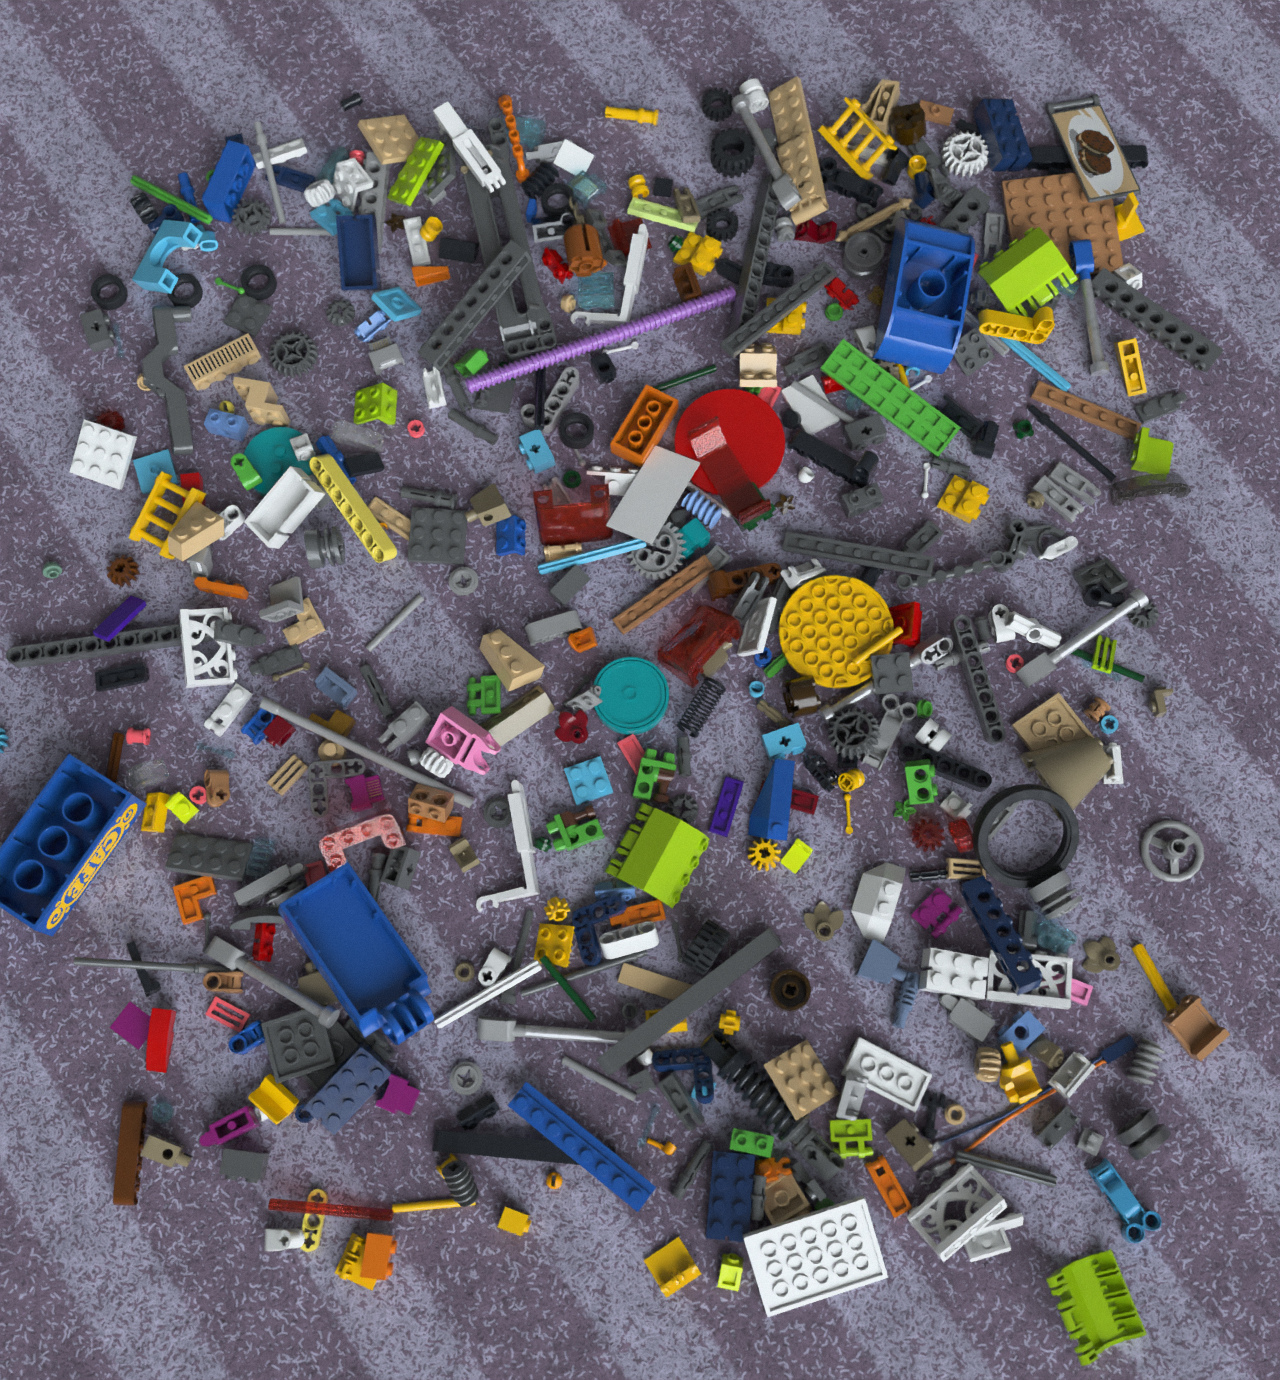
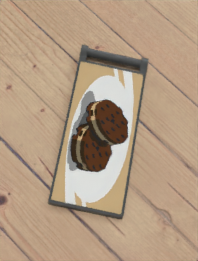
M1098 94L1091 95L1089 98L1061 103H1046V113L1051 118L1089 203L1127 196L1132 192L1134 194L1140 193L1141 189L1104 113ZM1091 104H1092V106H1088V107H1082V108H1076V109H1071V110H1065V111L1055 112V111H1057V110H1063V109L1074 108V107H1079V106H1085V105H1091Z

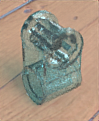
M1042 921L1036 926L1038 944L1057 954H1067L1071 944L1077 941V936L1071 930L1062 928L1049 921Z

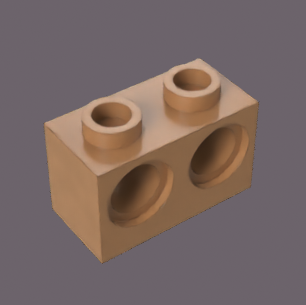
M417 783L408 798V813L445 823L453 809L454 793Z

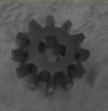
M145 193L136 194L130 199L131 205L144 224L151 223L158 218L156 209Z

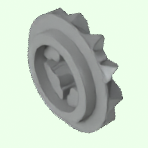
M460 567L451 573L449 586L453 593L459 596H468L475 592L479 578L473 569ZM461 575H463L465 580H469L466 582V588L459 584L462 578Z
M462 1062L453 1068L450 1075V1083L457 1093L470 1095L477 1092L482 1085L483 1075L476 1064ZM470 1070V1078L475 1081L467 1082L464 1085V1080L458 1075H466Z

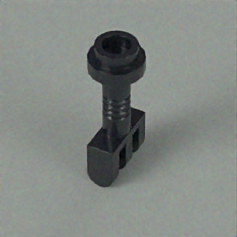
M925 1090L922 1105L929 1106L926 1127L921 1128L922 1137L935 1139V1136L938 1135V1130L934 1129L937 1108L944 1109L945 1094L940 1095V1102H938L937 1093L933 1092L932 1100H929V1091Z

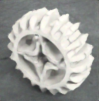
M960 131L958 135L954 133L952 137H948L947 141L943 144L941 152L942 162L945 163L947 168L949 167L950 172L955 171V176L958 173H962V178L965 176V173L969 177L972 176V173L977 175L987 165V155L989 152L985 150L987 145H984L985 140H981V135L976 137L975 132L969 134L967 131L963 134Z

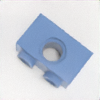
M212 408L209 409L204 422V426L209 433L242 442L249 428L245 417Z
M1019 1011L1012 1018L1014 1022L1009 1027L1005 1025L997 1032L1000 1036L996 1040L1001 1045L1012 1041L1018 1055L1045 1030V1027L1029 1011L1024 1013ZM1016 1027L1023 1030L1022 1038H1018L1015 1035Z

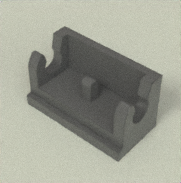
M575 565L549 591V595L561 606H565L591 578Z
M648 1069L627 1078L630 1085L640 1082L637 1084V1087L642 1088L635 1091L636 1094H643L651 1089L653 1091L657 1089Z
M1062 1106L1034 1135L1049 1151L1079 1120L1077 1116L1070 1112L1071 1109L1068 1106Z

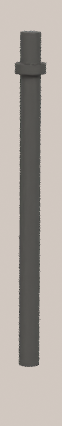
M647 950L610 959L595 966H589L563 975L567 982L623 963L636 962L638 958L647 956L648 953ZM551 979L521 989L520 992L523 998L559 986L555 979Z

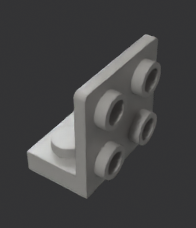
M296 576L271 586V605L259 611L260 618L276 623L304 612L301 578Z

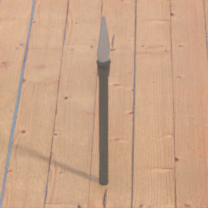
M84 957L74 958V965L180 971L184 973L194 972V974L239 972L237 969L234 971L230 968L211 964L200 965L198 962L195 964Z

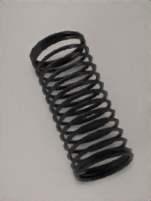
M705 677L704 683H701L699 690H697L695 697H693V701H690L691 704L688 705L686 712L681 716L682 719H679V722H677L678 729L685 732L683 728L685 727L692 732L689 734L691 737L697 738L699 736L698 731H702L700 727H704L703 724H706L705 720H708L710 713H713L711 709H715L714 706H717L716 702H719L726 688L715 679ZM710 682L716 684V685L719 686L720 688H717L716 686L712 685ZM708 690L714 692L718 696L711 694ZM705 693L711 695V696L714 697L716 700H714V699H712V698H710V697H707V695H706ZM703 697L711 700L713 703L706 701ZM702 701L706 702L710 706L703 704ZM700 705L706 707V708L709 709L710 711L701 708ZM697 708L703 710L707 714L700 712ZM695 712H697V713L703 715L704 717H701V716H699V715H696ZM693 715L698 717L702 721L696 720V718H694Z

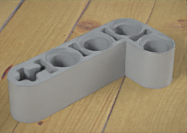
M575 367L565 368L547 398L544 421H549V424L544 425L542 433L552 432L576 391L580 380L579 372ZM562 391L567 392L564 395L559 394ZM526 404L521 408L522 421L525 425L535 429V406ZM553 406H557V407H558V408L555 409V410L550 409V408L553 407ZM527 414H533L531 417H526Z

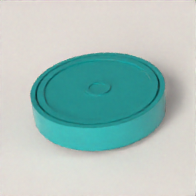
M275 427L259 433L250 441L243 455L251 462L263 480L262 483L253 488L254 491L265 497L290 466L301 468L308 476L314 475L309 465L310 459L298 461L290 443V439L303 435L302 433L287 427Z
M624 657L610 662L597 675L593 685L600 686L601 693L599 698L603 702L594 706V709L600 721L612 731L625 735L642 734L654 728L665 716L669 704V687L664 674L653 663L638 657Z

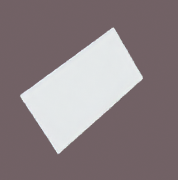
M655 446L606 526L652 544L700 465V462Z

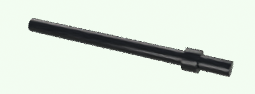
M1033 404L1029 407L1028 411L1038 418L1039 423L1045 424L1112 482L1117 477L1050 420L1051 417L1048 414H1043Z

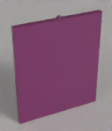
M129 1002L110 1026V1029L139 1050L148 1038L150 1016L132 1002Z

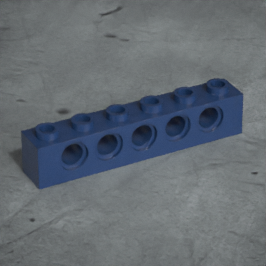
M983 875L963 883L960 892L1017 996L1040 987L1043 977L1038 967L1034 966L1030 951L1028 949L1025 950L1020 933L1015 932L1012 927V919L1008 914H1005L1002 901L999 897L996 898L993 893L994 888L991 882L987 881ZM979 898H985L988 901L982 902ZM993 914L997 918L991 919L988 917V915ZM1002 931V932L1006 933L1007 935H1006V936H1000L997 932ZM1007 949H1014L1017 953L1011 954ZM1022 966L1026 971H1019L1017 967Z

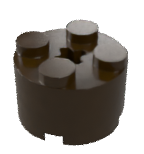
M919 103L896 106L892 109L890 127L892 138L895 142L898 141L900 145L909 146L920 142V138L926 136L925 112Z
M803 676L783 681L782 688L786 687L783 698L788 714H793L791 718L817 712V707L821 706V700L819 695L815 693L814 688L816 684L813 677Z
M791 969L779 972L773 978L769 987L771 1002L777 1009L783 1012H796L808 1002L811 994V985L807 977L801 972ZM786 986H789L790 989L794 988L793 996L785 993L787 990Z

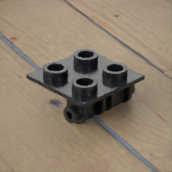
M817 754L806 755L808 759L804 762L805 768L813 774V777L820 773L821 776L816 781L818 782L824 777L819 784L825 791L831 792L835 788L834 786L838 785L839 775L833 769H828L826 766L827 761L820 754L818 756Z

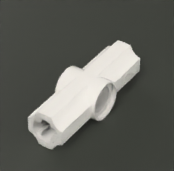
M1015 611L1009 612L1006 616L1005 627L1027 637L1029 642H1038L1050 649L1057 648L1060 644L1061 635L1039 624L1037 619L1027 618Z

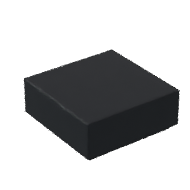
M656 177L653 196L671 198L673 179Z

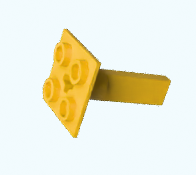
M1134 192L1127 195L1123 204L1114 207L1120 241L1145 232L1135 212L1139 202Z

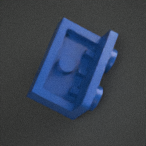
M512 515L509 518L496 522V555L505 556L513 553L525 555V520Z

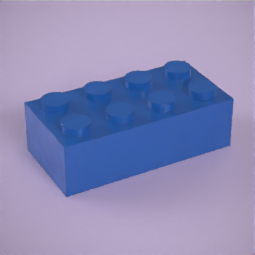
M228 140L227 145L223 147L222 156L216 163L213 176L209 178V185L206 191L202 194V201L213 219L231 223L233 219V210L237 209V204L240 203L256 167L248 145Z

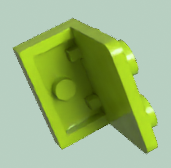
M385 383L357 390L355 393L354 423L359 425L379 419L388 425H394L396 423L397 390Z
M1142 427L1139 433H1135L1133 439L1135 447L1130 456L1132 461L1131 469L1167 476L1170 470L1173 442L1148 437L1150 428Z

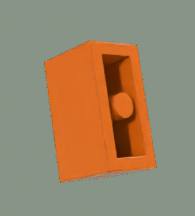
M376 1232L367 1233L360 1277L387 1280L389 1276H392L394 1263L391 1262L392 1254L396 1253L398 1241L395 1240V1235Z

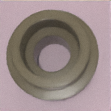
M1030 492L1026 496L1027 503L1031 508L1040 509L1043 506L1045 498L1040 492Z
M461 962L456 966L454 973L459 981L468 982L474 977L475 970L470 963ZM464 968L468 969V974L466 976H462L461 971Z

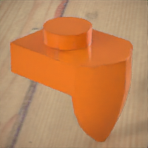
M592 627L585 628L574 634L570 633L568 636V644L578 653L598 646Z

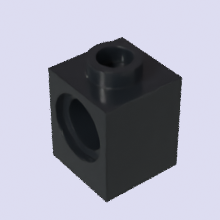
M607 352L590 359L591 368L600 384L611 383L617 377L616 368ZM603 368L608 369V370L605 371V372L601 371V369H603Z

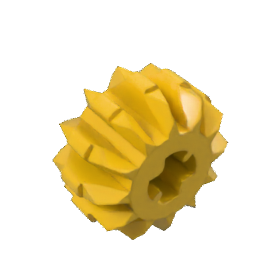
M760 838V844L754 840L752 843L754 847L748 848V851L752 853L747 856L748 859H754L751 862V866L758 863L757 870L759 871L762 865H764L765 871H769L768 864L775 868V862H780L781 858L776 855L781 854V850H774L778 844L776 842L770 845L771 839L764 843V839ZM763 850H766L767 855H769V857L766 856V858H762V854L759 852H763Z

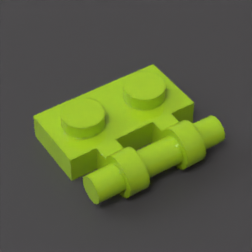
M871 1119L829 1121L830 1142H839V1148L832 1149L842 1159H846V1156H858V1158L873 1156V1148L864 1146V1141H872ZM846 1141H857V1147L846 1148Z

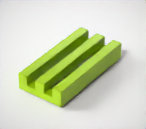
M1098 635L1091 668L1110 674L1113 667L1117 640L1109 641L1110 638L1102 639V636ZM1101 644H1104L1101 663L1099 666L1097 665L1100 652V646ZM1108 646H1110L1107 668H1105Z

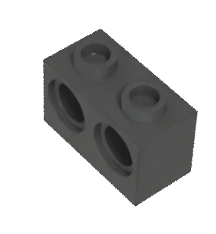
M876 482L842 495L840 504L847 519L881 507L884 497Z

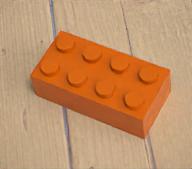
M646 384L610 443L611 453L642 468L653 448L658 445L676 415L678 400Z

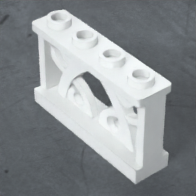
M227 607L193 610L180 609L179 622L186 688L232 685L234 679H237V669L233 668L235 650L231 649V644L216 641L220 648L209 662L204 654L192 650V646L199 644L203 640L205 633L214 639L215 621L211 623L210 627L206 625L207 620L211 616H217L221 621L232 623L231 612H228ZM205 616L203 623L189 620V617ZM200 630V637L198 639H194L192 637V633L196 632L198 634ZM226 652V661L220 660ZM196 657H200L203 660L204 665L202 666L201 661L199 664H196L194 662V659ZM224 666L226 668V675L218 678L213 675L211 668L214 667L216 672L221 673L219 667ZM205 672H207L209 677L211 678L204 680H195V676L201 675Z
M992 950L989 951L986 1001L1066 1010L1071 1008L1073 958H1068L1067 954L1047 956V952L1041 951L1031 954L1034 966L1040 969L1045 980L1041 982L1040 987L1048 985V988H1044L1046 995H1040L1038 992L1040 987L1032 990L1031 995L1023 993L1017 996L1015 992L1011 991L1012 985L1009 984L1007 976L1001 974L996 969L997 958ZM1039 962H1047L1045 968ZM1055 964L1061 965L1065 972L1064 976L1058 980H1053L1052 978L1059 972L1052 971L1051 967ZM1018 966L1017 969L1021 971L1024 967ZM994 974L1003 979L998 991H993ZM1065 982L1064 999L1059 998L1056 984Z
M969 1163L966 1166L960 1167L956 1175L951 1179L945 1180L941 1184V1188L935 1193H930L919 1207H914L909 1212L907 1219L944 1262L1007 1208V1205L1002 1196ZM969 1179L977 1182V1189L974 1194L971 1193V1184L968 1188L963 1187ZM982 1188L988 1192L992 1199L988 1201L979 1196ZM968 1201L965 1208L967 1220L964 1223L959 1220H947L944 1222L947 1202ZM973 1203H975V1205L973 1206V1209H974V1208H978V1209H979V1210H978L977 1212H975L974 1214L970 1213V1209H971ZM931 1215V1220L926 1222L928 1224H937V1226L924 1228L921 1225V1221L926 1216ZM955 1225L957 1229L950 1232L951 1227L948 1226ZM938 1232L942 1242L937 1245L928 1234Z

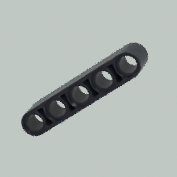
M906 742L898 751V758L903 763H906V761L922 760L921 757L923 756L928 757L931 761L930 764L935 767L936 776L977 792L987 790L992 783L991 775L986 771L914 743ZM909 749L912 752V756H905L903 750ZM940 764H946L949 767V771H943L940 768ZM958 771L966 772L967 778H961ZM977 778L984 779L986 785H979L977 782Z

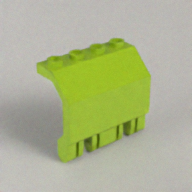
M1031 227L1023 233L1025 235L1024 238L1020 241L1018 238L1009 244L1010 248L1005 252L1000 250L993 256L995 259L992 262L986 261L978 267L980 269L977 272L978 276L983 278L990 286L1007 313L1020 315V312L1022 316L1028 317V313L1021 303L1027 300L1031 309L1036 311L1038 307L1035 302L1041 307L1053 298L1052 293L1055 296L1058 295V289L1051 282L1054 278L1057 277L1065 289L1069 284L1071 285L1078 280L1055 244L1040 227L1036 229Z
M642 803L638 809L642 814L636 813L635 817L645 822L642 828L635 824H630L629 828L639 834L630 830L626 831L619 845L629 850V852L620 847L616 850L620 855L626 856V859L622 863L612 858L610 863L620 869L608 864L605 873L650 894L673 909L674 905L680 900L683 888L688 885L690 875L698 866L699 858L707 849L710 839L686 822Z
M1111 1249L1068 1263L1046 1278L1049 1288H1053L1051 1290L1052 1295H1059L1061 1299L1056 1305L1058 1310L1063 1309L1059 1313L1067 1332L1071 1331L1068 1334L1070 1339H1077L1079 1343L1074 1350L1077 1354L1080 1353L1077 1357L1081 1366L1093 1363L1098 1359V1354L1112 1345L1125 1340L1143 1337L1147 1334Z

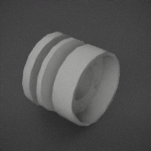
M1065 870L1028 891L1035 903L1042 900L1046 902L1041 907V912L1050 908L1051 913L1044 916L1046 921L1061 917L1073 910L1083 900L1081 895L1075 899L1071 898L1070 895L1078 891L1076 888L1069 891L1066 890L1065 887L1071 883V879Z

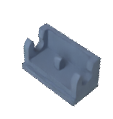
M327 667L324 668L315 680V687L344 709L358 694L354 687Z

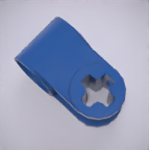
M261 708L242 727L241 732L247 734L253 740V744L257 745L266 737L263 731L277 715ZM271 714L270 720L264 722L265 716Z
M257 1020L233 1036L229 1041V1049L233 1053L244 1055L266 1042L261 1026L262 1022ZM239 1040H243V1048L236 1050V1043Z

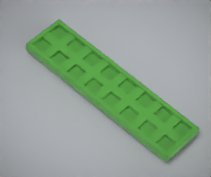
M842 339L820 368L821 371L936 458L940 456L961 428L844 339Z

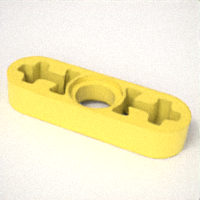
M315 1189L308 1196L302 1231L305 1239H308L310 1232H306V1228L318 1231L317 1234L312 1233V1240L315 1243L310 1245V1248L307 1247V1243H303L301 1249L305 1252L316 1250L320 1243L328 1203V1195L323 1189ZM319 1192L323 1201L318 1203V1208H322L321 1212L317 1210L310 1211V1208H315L316 1205L313 1196H317ZM312 1214L318 1215L320 1219L319 1224L315 1227L311 1226L308 1221Z

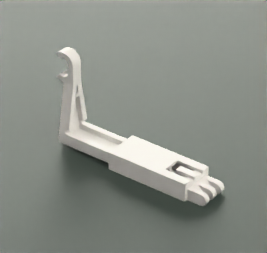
M447 101L434 109L433 114L438 122V126L441 128L439 133L441 135L448 133L454 148L481 186H486L491 193L494 191L491 184L496 189L500 188L498 180L502 185L506 184L497 164L472 129H467L450 103ZM487 165L492 172L489 173L487 168L484 170L481 168Z
M641 224L638 234H633L623 283L625 292L620 316L611 313L577 311L571 316L572 324L576 323L575 320L578 317L586 318L585 323L587 326L591 322L610 326L617 325L618 327L620 324L624 325L625 322L630 323L635 294H638L649 236L645 224Z
M517 780L511 782L513 794L508 795L517 852L522 857L527 888L520 887L480 897L476 902V907L480 912L483 909L481 904L484 901L492 900L493 906L498 908L499 902L540 894L533 853H536L533 846L534 841L523 785Z

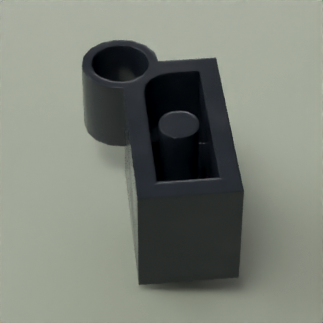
M563 209L560 215L531 219L535 243L563 239L566 230L574 223L573 212L570 209ZM564 215H571V219L568 221H564L562 218Z

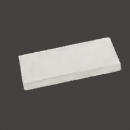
M861 1037L857 1038L841 1075L845 1076L846 1071L869 1077L866 1088L913 1112L917 1111L932 1077V1074Z

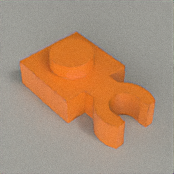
M774 1157L755 1161L756 1175L767 1176L766 1183L779 1180L778 1174L782 1173L786 1176L792 1174L791 1168H783L785 1164H789L791 1161L788 1157L781 1158L779 1162H776Z

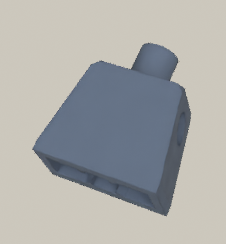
M872 939L856 976L888 985L892 977L903 982L908 971L897 966L900 960L897 954L875 939Z

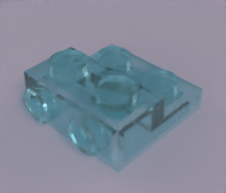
M613 272L592 273V276L578 277L579 308L590 310L592 307L608 309L610 306H615Z

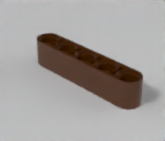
M125 1101L123 1103L113 1190L114 1205L136 1206L138 1203L136 1198L137 1192L140 1189L141 1179L139 1178V1171L142 1169L143 1159L140 1154L141 1149L144 1148L145 1136H143V1129L146 1128L147 1120L145 1109L148 1107V1103L146 1101Z

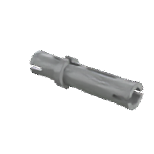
M986 640L978 643L981 654L990 651V647H986L989 645ZM950 651L947 655L933 663L936 664L934 665L935 670L939 671L951 665L953 667L958 665L960 662L957 651Z

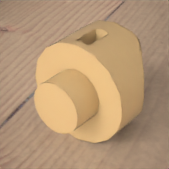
M325 740L321 743L318 754L321 760L346 758L347 752L345 747L331 740ZM334 763L332 766L336 767V766H339L340 764H339V763Z

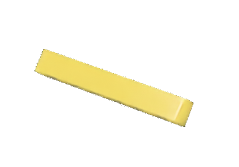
M330 454L312 457L309 462L312 472L372 558L378 563L395 558L397 555L395 545Z

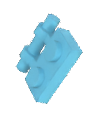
M333 198L328 202L330 204L329 207L322 204L310 212L311 218L332 236L337 234L336 216H355L349 208H345L342 205V202Z

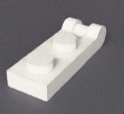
M236 683L212 716L205 721L204 727L214 730V733L221 737L253 694ZM219 718L223 720L220 725L216 723Z

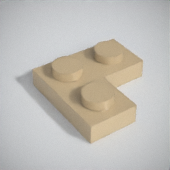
M309 597L303 600L304 612L296 615L299 622L283 630L290 646L298 645L325 631Z

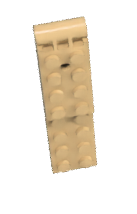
M796 76L768 92L779 144V147L776 149L780 168L783 174L787 173L791 177L802 197L801 201L789 209L795 225H798L829 209L826 200L801 79Z

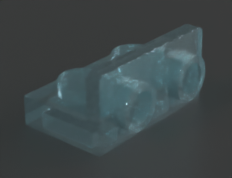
M340 146L337 151L333 152L331 158L318 174V181L327 179L333 185L336 163L349 159L346 148Z

